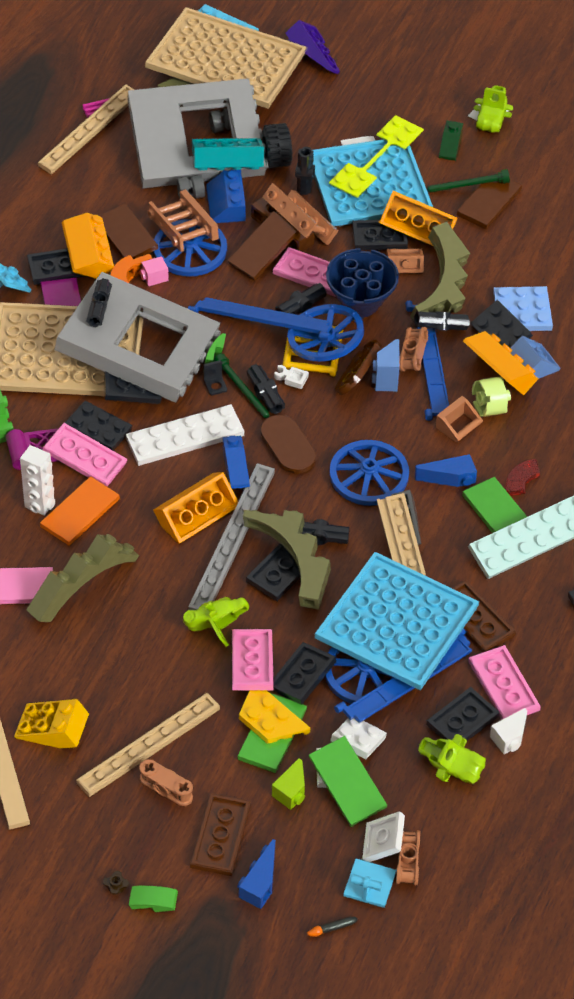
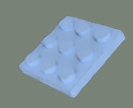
M547 286L494 287V302L496 300L501 302L529 331H552L553 323Z

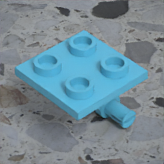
M0 264V287L5 285L6 287L31 292L32 289L27 285L28 282L19 276L16 268Z
M355 859L343 896L385 908L397 870Z

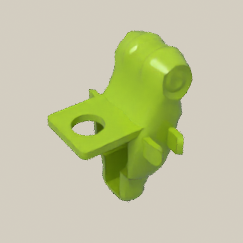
M496 85L492 88H485L483 99H475L476 104H481V106H474V110L479 111L476 127L491 133L499 132L504 117L510 118L512 116V113L506 110H513V106L507 104L506 88Z
M224 597L216 601L205 602L197 610L185 612L183 622L191 631L214 628L221 642L227 647L229 644L221 630L238 619L241 614L248 611L249 604L242 597L233 600L229 597Z
M456 734L453 740H432L429 737H425L419 744V753L426 756L429 762L438 769L436 777L441 779V781L447 782L452 775L461 781L473 785L480 778V774L485 768L486 758L465 748L467 740L459 734Z

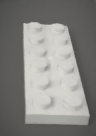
M227 405L127 433L126 440L138 466L221 443L223 442L222 437L241 435L242 437L244 436V429L232 405Z

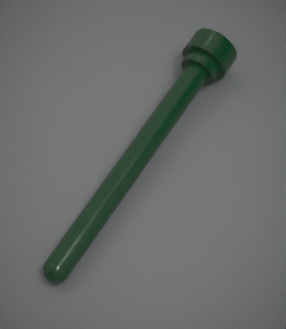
M504 169L495 175L430 185L427 187V191L436 192L495 181L502 182L503 184L510 183L508 169Z
M225 354L217 355L213 362L221 360L222 370L225 371L263 418H268L269 412L229 366V359Z

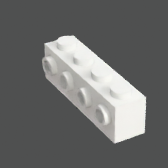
M30 445L20 458L25 508L45 516L55 505L51 455Z

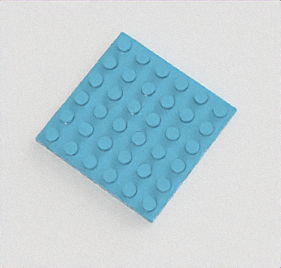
M383 139L312 150L314 151V177L329 221L333 226L353 224V220H380L393 191L433 207L410 145L406 149L394 144L390 145L366 170L368 173L376 176L377 179L358 198L330 185L329 182L347 163L358 168L364 167L388 142Z
M374 552L316 631L315 639L421 691L478 608L479 601Z

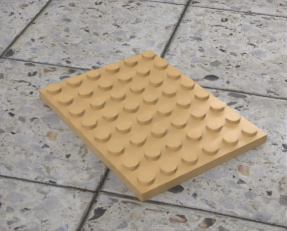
M186 7L147 59L145 67L193 84L249 78L250 85H253L254 88L253 99H256L257 105L269 109L304 56L307 47Z
M0 302V390L105 396L104 371L54 350L57 336L78 306ZM139 315L136 317L119 343V347L140 355L144 317Z

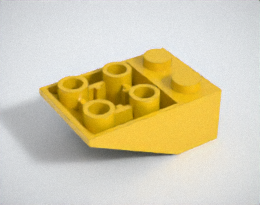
M78 699L27 703L14 737L56 748L77 747L89 713Z

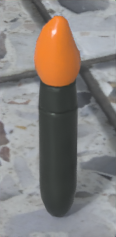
M347 917L321 926H315L307 932V935L312 937L320 936L322 933L353 925L358 919L356 917Z

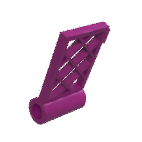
M17 429L9 431L5 438L13 467L16 470H21L20 458L27 448L31 445L43 450L41 445L44 442L47 443L50 440L48 438L53 436L58 429L26 433ZM37 438L40 441L38 444H35L30 439ZM51 456V462L59 461Z

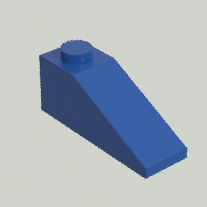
M241 435L222 437L223 457L231 488L250 487Z
M470 454L420 464L415 467V480L455 487L476 483L477 470Z

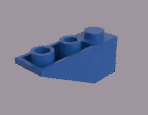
M272 839L269 845L263 847L260 858L252 862L248 875L246 877L243 876L238 883L239 898L259 909H262L272 894L275 860L274 839Z

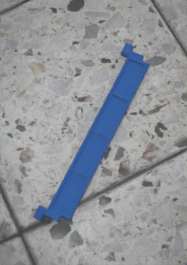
M207 297L203 301L199 300L195 306L188 307V309L196 313L203 311L319 334L320 339L329 340L331 336L329 333L331 326L327 320Z
M406 301L405 303L406 310L412 312L416 305H413L412 301ZM427 328L428 341L422 358L431 409L424 411L428 421L432 420L433 416H437L449 406L436 331L433 328Z
M464 628L429 679L472 652L469 648L471 642L464 636L466 634ZM392 678L349 706L343 701L334 706V710L336 713L343 712L350 720L355 718L358 723H361L413 690L414 687L396 678Z

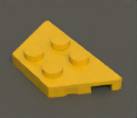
M267 690L249 691L239 713V720L267 744L277 742L279 739L292 738L295 734L304 733V735L310 733V727Z

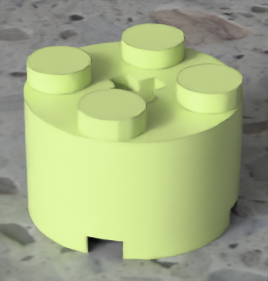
M502 377L482 379L473 383L472 395H476V401H473V404L480 416L486 417L507 413V404L511 399V394L509 390H506Z

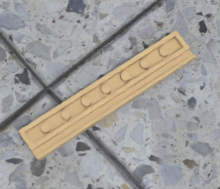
M401 493L385 497V499H377L392 560L426 576L405 494Z

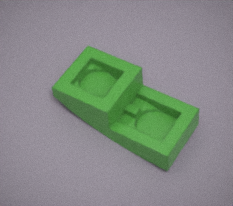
M222 333L212 343L207 353L205 364L213 362V358L222 353L226 334Z
M132 886L129 906L131 909L152 908L155 912L175 911L178 891L159 886Z

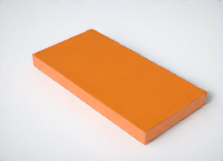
M90 476L40 522V527L70 546L120 499V495Z

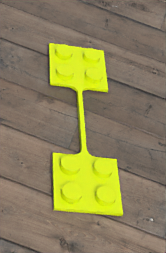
M395 115L377 133V136L385 139L388 143L362 168L347 163L329 184L358 198L377 179L376 176L368 173L366 170L390 145L394 144L406 149L424 129Z

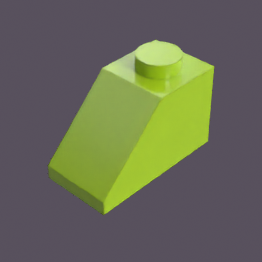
M300 758L272 784V797L290 810L295 805H300L305 798L303 763Z

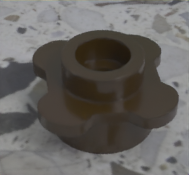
M115 871L109 878H104L103 884L108 886V890L112 894H119L129 886V881L122 877L120 871Z

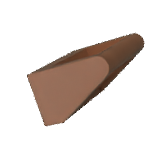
M422 249L386 250V255L395 263L398 273H423L424 255Z
M461 396L437 415L436 428L453 441L458 442L479 426L483 420L470 402ZM463 414L473 420L458 433L450 425Z

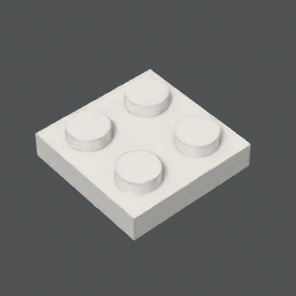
M348 718L332 734L330 741L334 742L346 736L356 755L367 759L385 740L387 733L365 721L358 723L355 718L352 720Z
M399 811L367 822L362 857L364 861L372 862L401 852L404 814Z

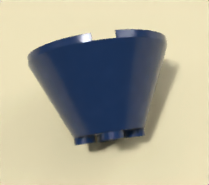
M361 248L344 251L330 261L327 267L326 280L340 304L355 310L363 319L374 314L395 290L398 284L399 273L395 263L385 254L372 249L369 252L360 251Z

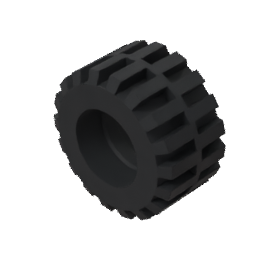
M286 123L264 125L262 143L265 144L264 157L268 159V167L290 166L292 162V142Z

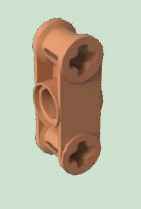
M408 327L406 329V336L401 355L399 356V370L401 372L410 369L420 370L425 346L428 341V330L426 327L421 329Z
M151 759L144 760L140 764V781L143 785L180 806H187L192 803L193 785L189 780Z
M419 830L417 832L403 831L401 852H399L396 884L407 882L418 885Z

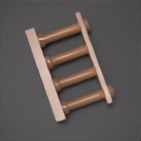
M272 183L263 195V198L304 237L308 238L313 231L320 240L329 245L337 234L338 230L296 191L291 190L287 196Z
M187 190L180 191L178 202L157 208L152 201L148 202L149 210L147 212L149 218L158 225L171 240L172 245L176 246L180 252L184 251V241L204 234L212 241L219 239L218 224ZM179 208L185 210L167 217L163 215ZM186 217L192 218V220L175 226L171 224ZM194 226L200 227V229L191 231L183 235L179 233V231Z

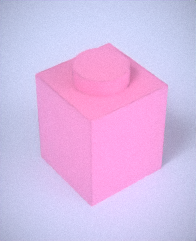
M158 257L142 262L141 278L146 281L148 286L168 281V267L163 258Z

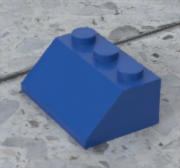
M241 170L222 171L206 184L210 217L216 223L246 221V205Z

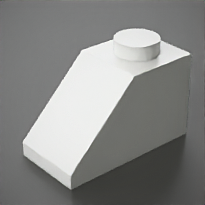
M526 708L491 726L490 738L503 754L516 751L521 746L527 717Z

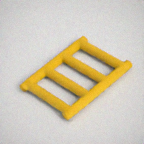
M295 336V341L299 343H307L314 340ZM287 337L282 364L287 370L295 367L304 371L329 373L332 377L336 376L339 358L331 360L330 366L290 362L291 355H297L290 348Z

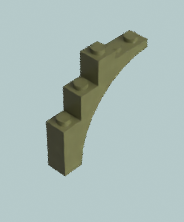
M447 221L433 227L428 236L439 259V284L430 297L414 307L410 316L413 320L416 311L434 313V311L441 312L444 310L445 312L456 313L462 309L466 299L459 289L465 285L468 277L462 267L467 263L470 252Z
M245 510L243 514L245 527L259 530L273 537L294 558L301 575L300 606L319 610L331 571L330 560L320 556L315 557L318 547L317 537L308 533L302 534L305 524L303 513L294 510H284L283 516H279L273 513H261L257 510Z
M97 534L86 553H74L63 571H50L26 610L39 622H51L67 600L90 579L115 565L135 562L139 555L134 551L132 545L117 543L116 538L109 534Z

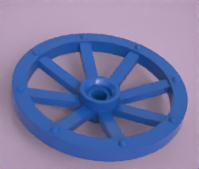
M192 219L178 220L171 224L175 226ZM198 226L191 227V228L189 229V232L194 231L195 228H199V229H200V227H198ZM218 228L219 239L217 240L220 246L203 242L202 240L209 238L205 234L184 241L183 252L186 253L185 267L170 263L182 253L178 248L166 258L161 254L160 248L174 246L171 241L162 242L166 235L160 230L154 238L159 249L153 251L155 258H163L169 272L181 276H199L215 270L223 263L227 254V240ZM199 247L217 251L219 254L211 261ZM196 253L205 265L190 268L191 255Z
M326 304L308 309L300 315L313 318L328 313L327 321H329L331 326L329 331L331 334L330 339H320L319 334L289 328L287 337L290 348L297 356L310 361H330L343 357L353 351L363 338L364 326L360 315L355 310L338 304ZM334 313L347 316L339 325L332 328ZM354 321L356 323L357 330L339 333L350 322ZM295 336L314 340L298 345L295 341ZM353 337L345 345L337 341L340 339ZM321 344L318 352L305 350ZM334 346L337 348L336 350L325 352L327 347Z
M360 440L347 444L336 452L330 463V481L334 489L343 498L360 505H378L377 499H385V497L392 496L391 494L404 491L409 480V466L403 454L395 447L381 441ZM371 449L370 456L366 459L356 451ZM377 450L392 456L378 461L375 460ZM348 454L359 462L353 464H339L340 461ZM398 462L402 474L382 468V466ZM336 470H358L342 483L339 481ZM379 474L397 479L400 482L390 491ZM360 477H363L364 482L361 495L351 492L346 488ZM374 479L384 494L367 496L370 480Z
M332 647L328 653L336 657L340 650ZM336 658L337 662L334 665L355 668L336 680L333 677L332 669L325 675V680L332 692L350 704L363 697L362 693L366 678L371 677L376 688L382 685L376 672L394 678L360 660ZM359 674L360 679L355 695L340 686Z

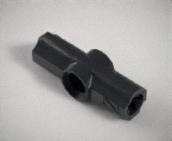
M303 147L298 151L295 177L297 178V191L301 195H307L312 192L315 165H313L314 151L310 147Z
M102 278L96 282L86 322L91 327L102 326L112 284L108 279Z
M316 283L303 292L300 290L293 292L289 300L275 307V311L297 314L298 312L303 313L311 309L315 302L326 297L324 286L321 283Z
M416 311L413 320L415 327L433 328L434 330H467L470 325L468 315L450 314V312Z
M252 365L247 370V376L254 386L257 398L264 401L270 413H280L285 408V403L278 393L275 381L272 378H268L262 366Z
M317 519L313 523L304 522L302 534L308 533L316 536L317 545H324L327 542L348 544L350 527L329 525L327 521Z

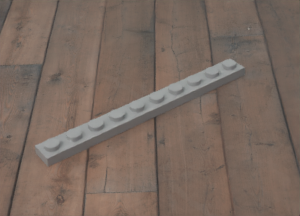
M256 464L249 479L250 487H245L188 606V610H197L203 603L215 601L249 529L244 526V511L258 510L275 474L274 468Z

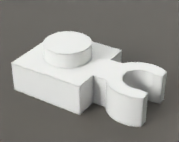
M278 365V372H274V379L285 380L286 385L299 389L303 388L309 377L308 371L295 367L287 370L283 365Z

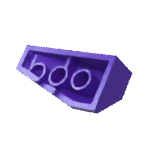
M298 20L286 32L288 41L307 47L306 55L327 70L336 74L340 72L334 59L328 55L330 51L323 45L325 40L315 26Z

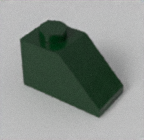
M446 121L439 158L456 161L462 140L463 123Z

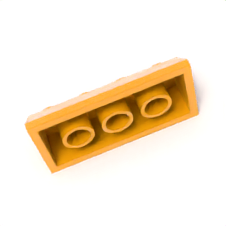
M393 191L379 223L432 245L428 238L432 228L447 221L451 228L454 229L458 218Z
M84 213L63 220L62 227L73 272L96 279L101 272L109 274L114 264L103 218L98 215Z
M484 331L463 340L467 346L523 395L539 379L534 375L535 370L528 364L524 366L522 364L524 360L517 354L513 356L511 354L513 350L505 343L501 345L499 343L501 339L494 333L490 335Z
M216 472L153 509L161 527L177 543H181L233 511L238 504V500L224 472Z

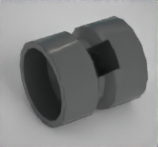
M224 108L222 112L220 110L209 111V123L213 133L222 132L224 128L231 130L227 108Z
M202 175L192 176L191 179L187 177L177 178L179 199L180 191L187 190L195 199L205 197Z

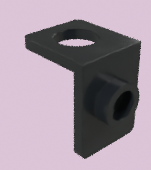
M221 360L204 364V383L211 396L227 392L226 384L222 378ZM219 383L222 387L216 390L211 388V385Z

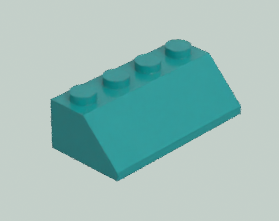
M260 138L192 139L193 165L198 170H207L208 168L224 170L227 167H232L234 170L249 167V169L255 170L259 169V167H264V146Z

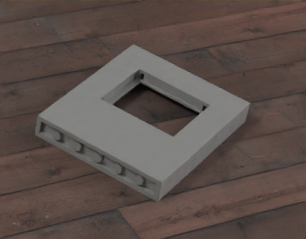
M249 78L128 91L127 101L143 188L177 185V178L187 177L191 179L192 176L202 175L203 181L207 182L214 179L222 171L234 170L232 167H227L224 170H216L215 168L198 170L194 168L193 156H189L181 112L227 107L233 138L262 139V129L258 127V124H260L259 114L255 112L257 103L256 99L252 97L254 95L253 85H250ZM264 158V167H259V169L254 170L249 169V167H242L240 169L242 178L265 175L266 168H268V159Z
M101 272L57 336L54 350L104 372H109L113 376L120 377L127 382H131L176 403L179 397L184 396L187 389L186 385L190 386L194 377L193 374L198 373L201 366L200 362L204 363L207 351H209L213 341L220 336V322ZM104 278L109 280L112 288L102 326L95 328L91 327L86 322L96 282ZM138 315L183 334L164 366L118 346Z

